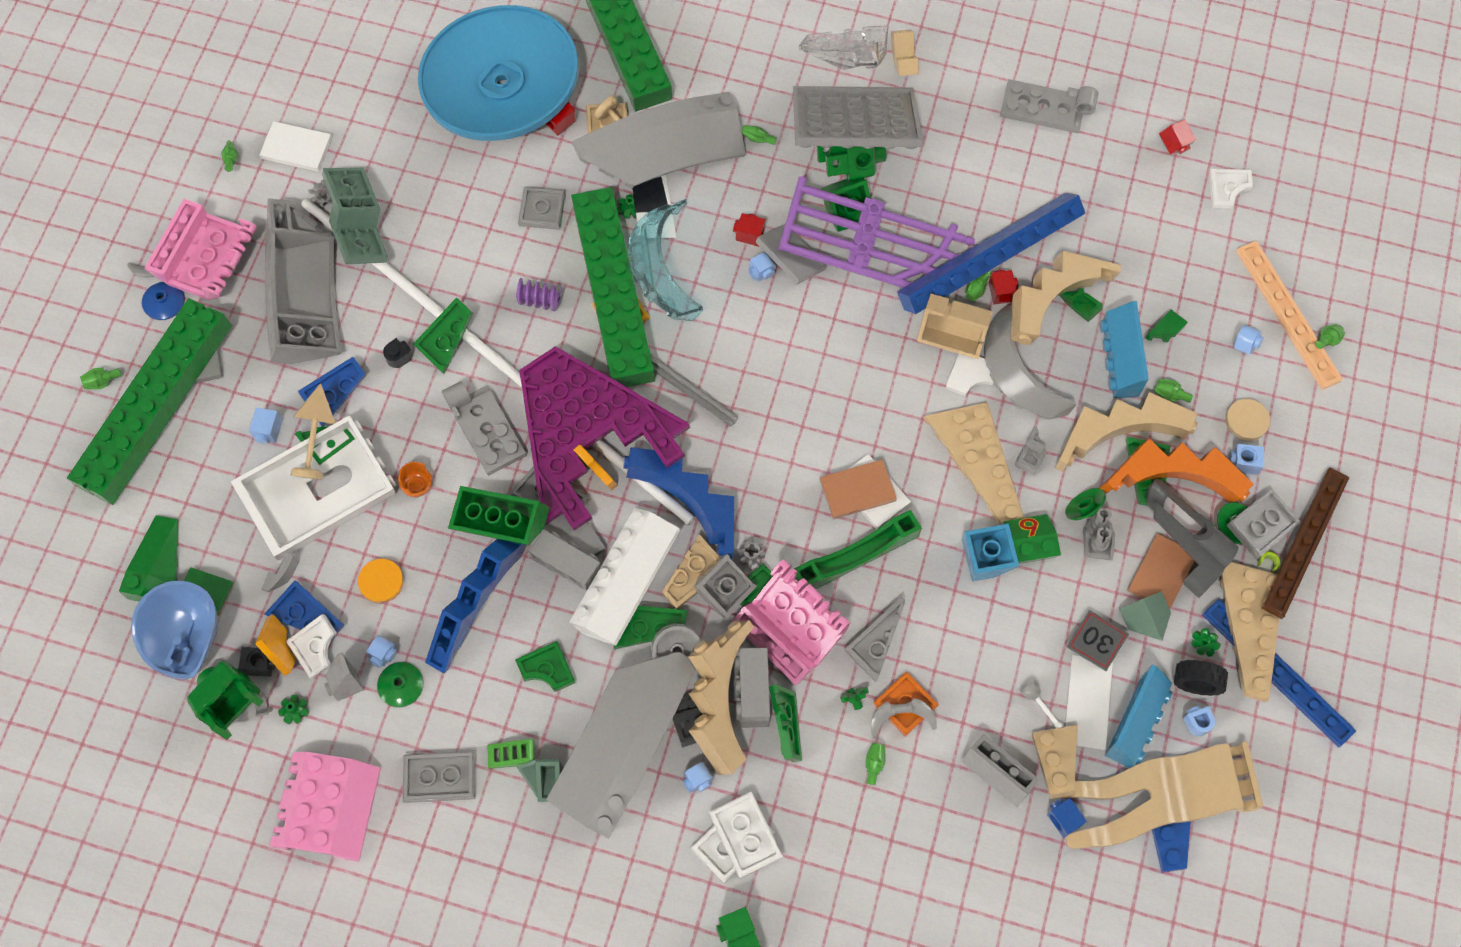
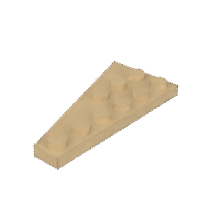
M988 403L926 415L924 420L932 427L938 440H941L947 448L948 454L966 479H969L978 496L980 495L987 504L988 510L998 524L1003 525V521L1024 518Z
M1231 562L1221 575L1220 585L1225 595L1226 601L1224 604L1226 606L1230 634L1233 635L1235 646L1233 648L1238 659V673L1243 696L1267 702L1270 697L1279 618L1261 609L1277 574Z

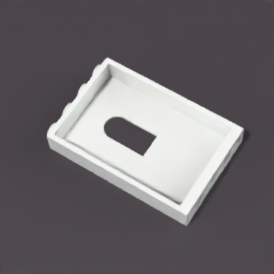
M350 415L320 431L315 436V448L313 450L320 459L349 439L343 430L348 429L355 438V440L321 465L312 456L310 469L321 471L322 474L340 465L348 467L352 472V478L348 484L316 501L306 484L313 479L290 475L294 467L305 468L309 438L231 481L273 556L278 561L284 557L285 553L291 554L396 494L393 488L397 486L390 474L385 475L382 470L385 468L384 463L379 456L374 457L371 452L374 450L369 438L364 440L361 432L364 430L358 420L353 421ZM328 440L335 441L333 448L327 447Z

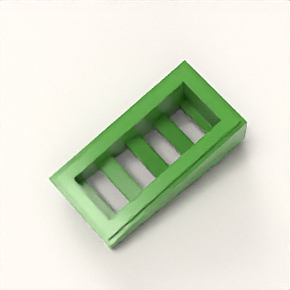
M533 739L487 745L488 769L517 767L535 760ZM517 748V759H513V749ZM522 748H526V758H522ZM504 749H508V760L504 761ZM494 750H499V762H495Z

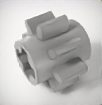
M322 179L321 183L318 184L313 181V189L308 190L310 194H314L311 201L315 202L318 200L321 207L325 202L331 204V197L325 181ZM319 190L324 191V192H325V195L322 196L321 194H319L318 191H319Z
M754 539L747 544L743 541V550H738V555L743 556L740 559V564H748L749 569L755 564L761 566L760 558H765L766 554L765 552H760L763 544L757 545ZM750 551L754 552L753 557L749 556Z

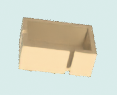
M930 294L917 342L979 359L993 311L953 300V303H949L948 298Z

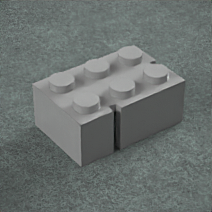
M739 648V656L735 657L734 662L735 676H739V679H735V696L740 698V701H736V721H741V728L769 727L770 704L767 648Z

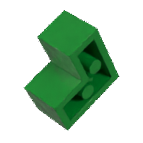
M746 906L718 918L719 925H716V931L720 941H726L728 947H760Z

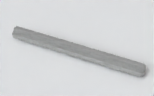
M650 353L654 372L729 426L736 423L738 420L736 414Z

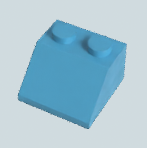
M1009 523L964 532L962 543L972 582L994 578L1019 567Z

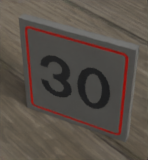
M1089 610L1068 643L1067 648L1102 670L1107 671L1129 634Z

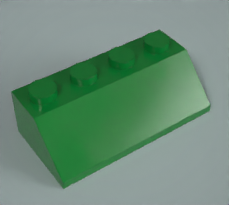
M460 486L448 529L529 546L544 529L550 508L536 500Z

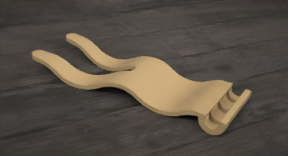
M1242 742L1240 745L1230 747L1229 743L1218 744L1185 755L1155 758L1106 779L1075 781L1074 795L1061 797L1105 800L1127 796L1141 790H1147L1150 793L1148 801L1123 817L1102 826L1070 833L1066 838V844L1071 849L1114 846L1130 841L1167 824L1200 820L1232 810L1252 812L1263 807L1248 742ZM1242 754L1244 756V758L1242 759H1232V756H1238ZM1248 775L1249 777L1246 780L1237 779V777ZM1243 797H1254V799L1250 801L1242 800Z

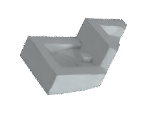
M1034 428L1015 466L1033 475L1036 474L1042 463L1046 446L1044 443L1042 444L1038 436L1039 431Z
M285 553L278 573L268 572L261 590L271 592L288 583L299 563L296 558Z

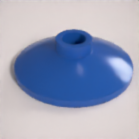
M165 282L156 283L145 291L142 297V308L150 318L155 320L173 318L184 305V293L182 290L171 287Z

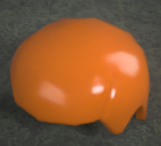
M412 461L404 464L399 470L398 484L407 496L418 498L425 495L431 489L432 475L426 469L425 464Z

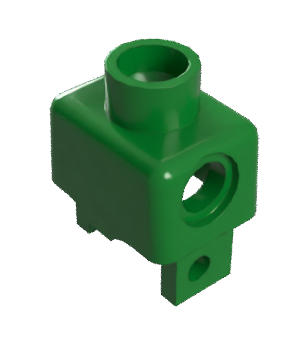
M816 146L817 161L819 163L826 162L828 177L844 174L848 181L872 177L876 173L875 163L886 161V148L884 147L867 149L862 146H853L852 148L832 146L827 152H824L823 147ZM837 160V165H832L833 161Z
M226 661L219 662L216 667H209L203 670L197 678V686L187 696V702L196 718L226 740L232 736L227 728L251 703L259 707L264 701L259 696L261 691L247 675Z

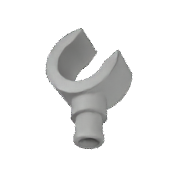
M258 686L261 691L259 696L264 702L259 707L255 705L256 717L269 714L265 694H263L260 686Z

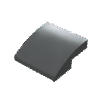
M688 693L683 695L672 718L682 748L697 743L689 730L695 725L694 721L702 715Z

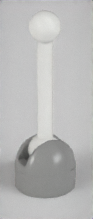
M1035 680L1020 691L1025 698L1038 702L1055 724V729L1064 727L1063 723L1057 721L1040 699L1041 690Z

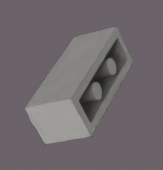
M543 529L528 550L530 558L587 591L601 567L599 559L591 553H583L572 542H564L557 533L553 531L549 533Z
M984 734L974 743L962 760L966 766L1016 807L1022 803L1039 781L1035 775Z

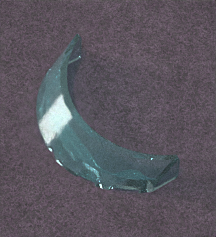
M687 199L656 208L645 214L637 222L629 238L628 257L630 259L629 267L635 282H638L645 293L643 295L649 302L655 303L667 312L666 315L674 320L694 321L703 312V306L692 300L676 284L665 265L661 250L663 226L670 214L678 215L686 206Z

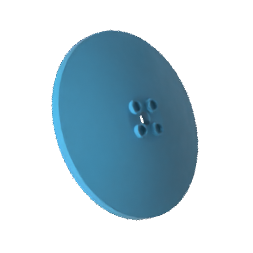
M517 5L486 7L456 19L437 34L427 47L420 62L418 87L427 111L446 130L473 140H506L536 130L562 110L570 99L578 80V55L574 42L567 30L546 13ZM507 80L504 84H497L499 81Z

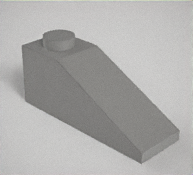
M342 652L337 654L326 673L328 683H325V688L329 696L333 695L337 701L364 691L354 666Z

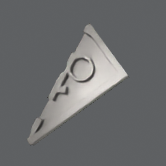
M903 597L898 599L845 648V652L874 682L879 678L905 604Z

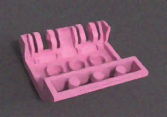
M183 199L147 262L145 270L171 287L207 300L217 299L223 291L222 288L226 285V282L222 279L232 275V271L242 256L241 253H244L246 249L242 244L250 242L257 226L243 219L239 220L241 225L215 217L207 214L203 205Z
M783 559L770 573L774 576L754 601L744 606L732 622L739 620V622L750 620L754 628L747 635V638L757 648H767L768 659L797 685L827 656L847 632L850 622L844 616L840 617L841 613L838 610L830 613L828 611L830 603L827 600L823 602L824 597L811 584L807 585V581L804 578L797 581L795 579L797 571L794 568L791 569V565Z
M294 752L290 763L295 765L289 766L288 772L296 774L297 777L296 780H286L285 786L291 789L283 790L279 810L285 812L277 814V818L285 821L284 827H274L273 833L279 834V836L271 837L269 847L289 851L290 849H297L359 862L381 768L349 758L311 752Z

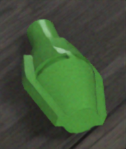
M743 125L742 135L750 141L775 144L777 137L769 135L764 129L758 126Z
M227 140L221 156L225 164V171L231 172L238 158V152L234 143Z
M990 271L968 283L965 293L966 298L971 302L984 295L987 280L991 276Z
M1337 324L1324 327L1320 332L1321 337L1315 345L1318 349L1328 345L1332 347L1338 345L1345 335L1344 328Z
M103 367L93 368L80 376L84 389H102L109 385L108 382L111 379L121 377L119 368L111 371L104 370Z
M1158 379L1154 387L1155 393L1171 402L1181 399L1190 403L1193 398L1192 394L1184 392V389H1181V384L1174 380Z
M872 742L866 756L865 767L868 772L866 784L876 785L877 775L880 774V771H883L885 765V745Z

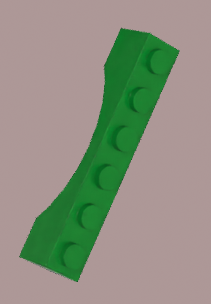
M909 510L891 519L882 527L852 545L829 555L812 559L794 568L797 571L795 579L799 581L804 578L807 581V585L811 584L815 589H818L918 538L922 528L912 511Z

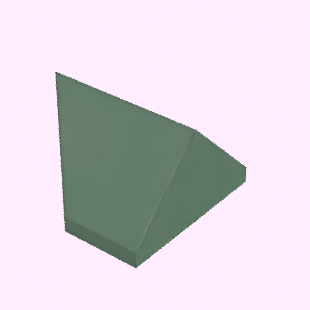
M1162 592L1119 609L1128 630L1163 641L1171 611Z
M535 759L517 766V769L536 795L538 802H549L546 798L563 768L560 759Z

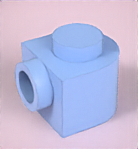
M761 253L750 259L748 271L752 279L759 282L762 279L772 277L775 274L776 265L767 253Z
M1244 325L1236 338L1234 348L1243 353L1252 354L1255 348L1258 349L1263 342L1262 332Z
M378 635L366 650L369 662L378 668H381V666L385 667L386 663L391 662L397 653L395 649L396 644Z
M1200 706L1193 707L1187 710L1188 714L1183 718L1188 730L1195 736L1206 735L1215 725V719L1209 706L1203 709Z
M701 762L684 772L683 777L685 779L682 782L689 793L695 792L698 789L702 792L712 785L710 781L714 778L706 764Z

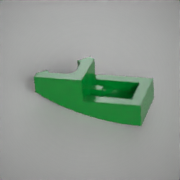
M1084 288L1059 295L1071 309L1087 322L1103 310V304L1089 294L1084 293Z
M1170 310L1149 332L1145 339L1152 341L1153 338H1159L1163 342H1169L1171 337H1175L1188 322L1173 310Z

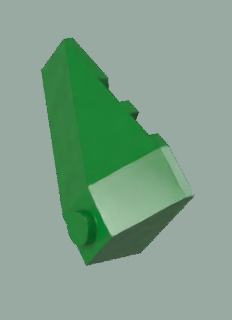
M159 515L154 517L125 572L119 592L127 599L139 602L152 588L165 582L178 581L176 579L178 567L177 519Z

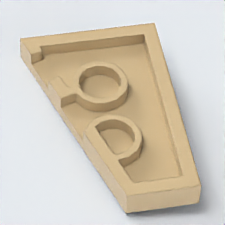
M698 534L694 544L688 550L682 563L675 570L662 591V595L675 609H679L698 594L694 587L697 578L705 574L721 559L700 534Z
M1078 725L1032 733L1033 743L1050 799L1074 795Z

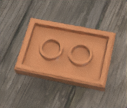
M883 459L820 477V483L833 520L893 503L897 500Z
M1157 533L1127 591L1142 599L1162 592L1170 609L1194 560L1179 544Z

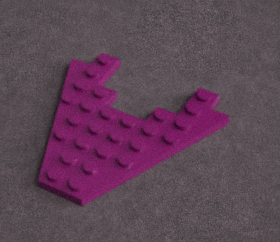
M553 347L519 370L538 499L550 508L545 525L563 514L575 531L593 519L570 485L588 472L577 456L578 454L574 451L578 445L587 449L614 431L625 447L644 435L666 468H669L685 457V454L674 439L690 429L688 422L560 348Z

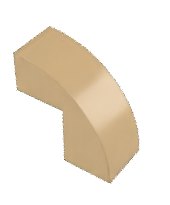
M910 29L891 31L892 53L898 76L918 75V58L914 53V31Z

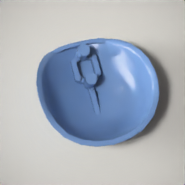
M187 581L165 582L152 588L136 606L131 625L133 641L138 653L149 667L165 676L187 680L197 674L210 653L217 634L218 616L214 601L202 587Z

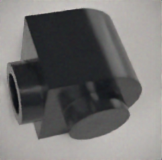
M395 338L383 349L386 362L392 368H400L412 360L409 354L411 349L404 340L400 342Z

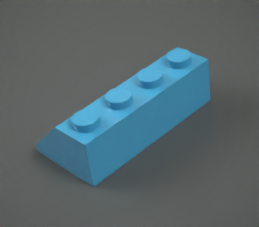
M1132 301L1107 311L1103 320L1100 321V331L1104 333L1105 338L1103 340V351L1107 352L1106 370L1110 372L1108 386L1109 390L1113 392V398L1139 397L1149 380L1137 301Z
M1152 664L1141 676L1105 754L1106 757L1128 768L1141 763L1145 755L1142 749L1145 743H1150L1154 735V731L1151 729L1154 723H1159L1163 715V711L1160 709L1163 703H1168L1173 693L1170 691L1172 682L1157 666Z

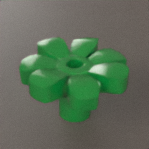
M626 195V200L620 198L618 201L620 207L617 208L620 215L624 214L626 219H629L631 215L636 219L632 195Z
M1208 628L1201 629V632L1196 630L1192 634L1194 640L1191 643L1194 648L1199 647L1196 651L1199 655H1204L1206 652V655L1211 657L1215 654V650H1218L1221 646L1216 641L1218 639L1217 634L1210 633Z
M859 687L855 690L850 688L846 690L847 693H843L840 696L842 703L850 702L853 704L854 710H859L863 708L861 699L866 698L869 690L867 687Z
M291 695L290 701L283 699L281 705L284 708L278 710L279 716H285L283 721L286 724H291L292 721L299 724L302 722L301 716L306 717L309 714V710L303 708L307 705V701L305 699L299 700L297 695Z

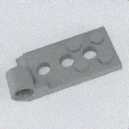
M1008 79L1000 117L1079 134L1083 115H1091L1095 112L1099 93L1090 86H1084L1080 89L1069 87L1068 91H1062ZM1025 99L1029 104L1022 105L1019 103V100ZM1044 103L1048 108L1042 109L1038 105ZM1065 108L1068 110V113H1061L1058 109Z
M462 381L442 390L449 408L488 476L527 456L487 385L468 394ZM475 408L483 409V413L480 416H473L471 414ZM486 425L493 427V430L488 434L481 432V429ZM494 443L503 444L502 449L499 451L491 449Z

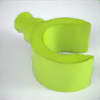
M1269 550L1257 561V567H1259L1264 559H1270L1274 564L1271 573H1274L1280 567V558L1275 553L1269 552Z

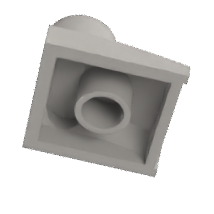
M725 554L705 574L700 575L694 585L697 593L723 618H727L757 587L729 558L728 554Z

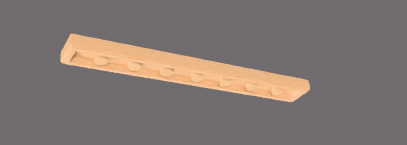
M1254 241L1239 247L1236 252L1320 388L1324 390L1340 383L1343 380L1324 348L1318 349L1315 343L1318 341L1316 335L1258 242Z

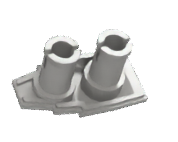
M1103 507L1100 508L1090 518V521L1087 520L1086 529H1084L1086 558L1113 560L1115 532H1113L1112 523H1109L1112 513L1108 508H1105V511H1103Z

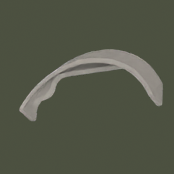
M1012 303L1007 305L996 315L986 334L984 356L986 366L990 370L991 379L1001 393L1004 392L1013 401L1012 403L1020 409L1024 408L1032 413L1041 415L1040 418L1054 419L1069 415L1076 406L1075 401L1061 397L1045 388L1030 374L1023 364L1017 350L1016 341L1011 340Z

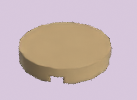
M1241 399L1230 406L1226 413L1225 422L1228 430L1231 433L1233 432L1237 438L1253 441L1258 440L1267 432L1270 426V415L1263 404L1256 400Z

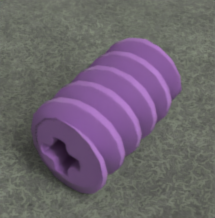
M520 278L517 285L516 298L519 305H523L525 302L528 307L534 304L535 308H540L542 305L544 310H548L551 307V310L555 312L560 306L563 288L561 286L559 291H556V285L553 284L549 290L547 283H544L543 287L540 288L539 281H536L535 285L532 286L529 279L526 285H523V278Z

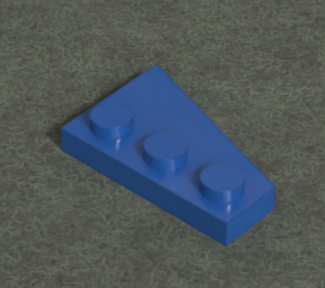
M351 357L300 389L298 393L305 402L317 386L321 384L332 415H334L366 375L355 358ZM319 422L321 426H325L326 424L324 422Z
M295 580L264 614L266 616L273 614L279 621L299 630L322 614L326 615L337 633L344 626L334 614Z
M1191 821L1167 824L1152 830L1161 873L1187 869Z

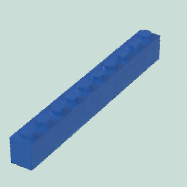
M1071 193L1062 194L897 291L904 310L914 314L926 309L930 294L941 297L948 296L1086 214L1080 196Z

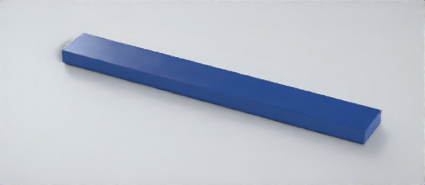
M1218 599L1202 616L1235 646L1233 635L1230 634L1226 606ZM1275 653L1271 683L1338 748L1341 747L1356 730Z

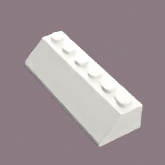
M634 508L569 623L585 636L616 646L678 536L680 529L650 511Z

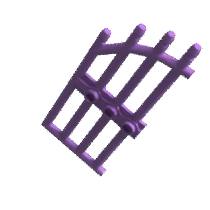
M799 176L778 249L904 288L913 283L907 282L905 279L921 273H930L936 269L931 266L940 258L952 260L959 256V254L947 251L952 240L960 243L964 242L967 245H974L975 239L957 233L958 226L955 224H950L947 230L884 210L886 203L866 197L864 203L805 185L807 178ZM805 193L861 211L859 222L800 205L802 194ZM801 213L855 230L853 242L794 224L796 215ZM881 218L944 237L939 248L880 230L879 225ZM793 232L850 250L848 261L846 262L788 244L791 233ZM877 237L931 254V256L921 264L873 249ZM870 257L908 268V270L891 276L868 269Z

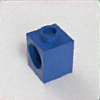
M1062 798L1050 805L1052 810L1047 814L1063 839L1087 822L1071 798L1063 801Z

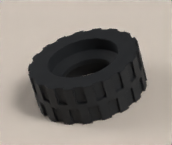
M1185 660L1176 664L1174 685L1177 688L1192 694L1217 696L1226 692L1228 672L1222 666L1203 660Z

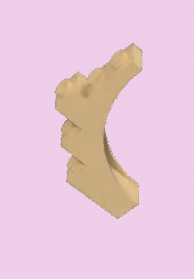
M736 620L732 622L724 634L715 638L714 641H701L688 656L702 677L688 693L702 713L694 721L695 725L689 732L718 775L733 774L746 760L732 728L728 689L736 654L747 635L754 628L750 620L741 622Z

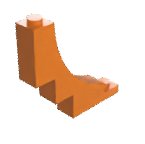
M1149 438L1128 457L1100 489L1107 494L1112 489L1116 492L1123 484L1129 488L1146 480L1179 478L1201 484L1222 496L1229 503H1233L1238 500L1240 502L1244 501L1250 495L1248 490L1254 484L1216 447L1208 451L1201 459L1183 443L1166 455Z

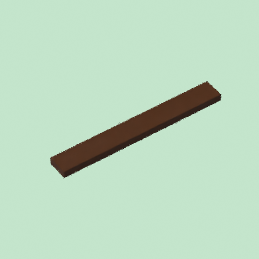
M1331 467L1327 469L1261 609L1280 619L1285 617L1350 477Z

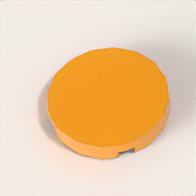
M375 559L368 562L358 575V587L361 594L368 601L374 603L393 600L400 594L404 580L400 568L393 561L387 559Z

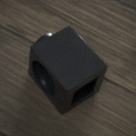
M241 648L238 670L250 676H272V670H275L276 666L259 648ZM264 658L261 665L254 666L257 659Z

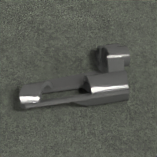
M1155 479L1147 490L1148 506L1154 510L1153 519L1198 564L1183 581V585L1200 598L1222 575L1225 568L1237 554L1239 547L1208 519L1193 509L1161 479ZM1167 497L1203 527L1196 535H1193L1164 509Z

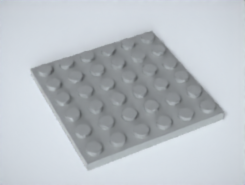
M793 86L795 146L803 148L811 146H821L823 148H830L832 146H842L843 148L862 146L867 149L874 147H884L887 149L895 147L915 149L922 147L923 138L914 88Z

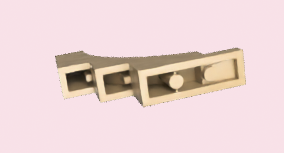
M1062 251L1054 259L1053 270L1042 268L1033 277V288L1022 285L1013 294L1011 340L1022 345H1031L1040 336L1043 316L1054 298L1073 289L1092 287L1099 279L1111 282L1121 272V265Z
M1150 392L1144 400L1141 409L1117 399L1109 416L1084 406L1057 463L1056 469L1064 472L1067 465L1071 467L1076 456L1083 459L1099 444L1126 433L1158 432L1185 440L1189 433L1193 435L1198 425V422H1195L1198 413Z

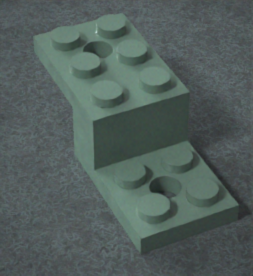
M364 167L323 168L322 176L333 202L329 223L345 264L387 263L388 255L377 231L380 206Z

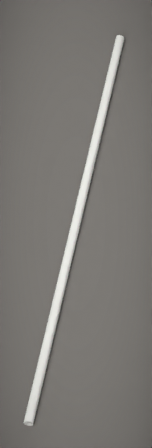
M306 198L302 202V207L332 231L329 223L330 216L309 198ZM371 263L436 318L444 311L388 263ZM466 329L462 339L522 388L520 372ZM601 439L591 445L627 474V469H623L624 458ZM633 479L687 525L693 522L695 516L660 487Z

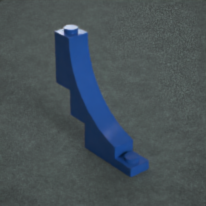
M630 447L629 455L624 456L623 469H627L626 478L651 483L677 497L693 512L701 523L710 544H718L717 555H721L722 558L725 554H728L732 560L734 554V496L708 493V475L682 472L683 458L669 468H666L654 450Z
M496 539L482 551L477 568L462 580L457 598L441 612L425 661L426 664L443 674L449 670L454 652L461 647L483 604L503 576L522 557L525 545Z

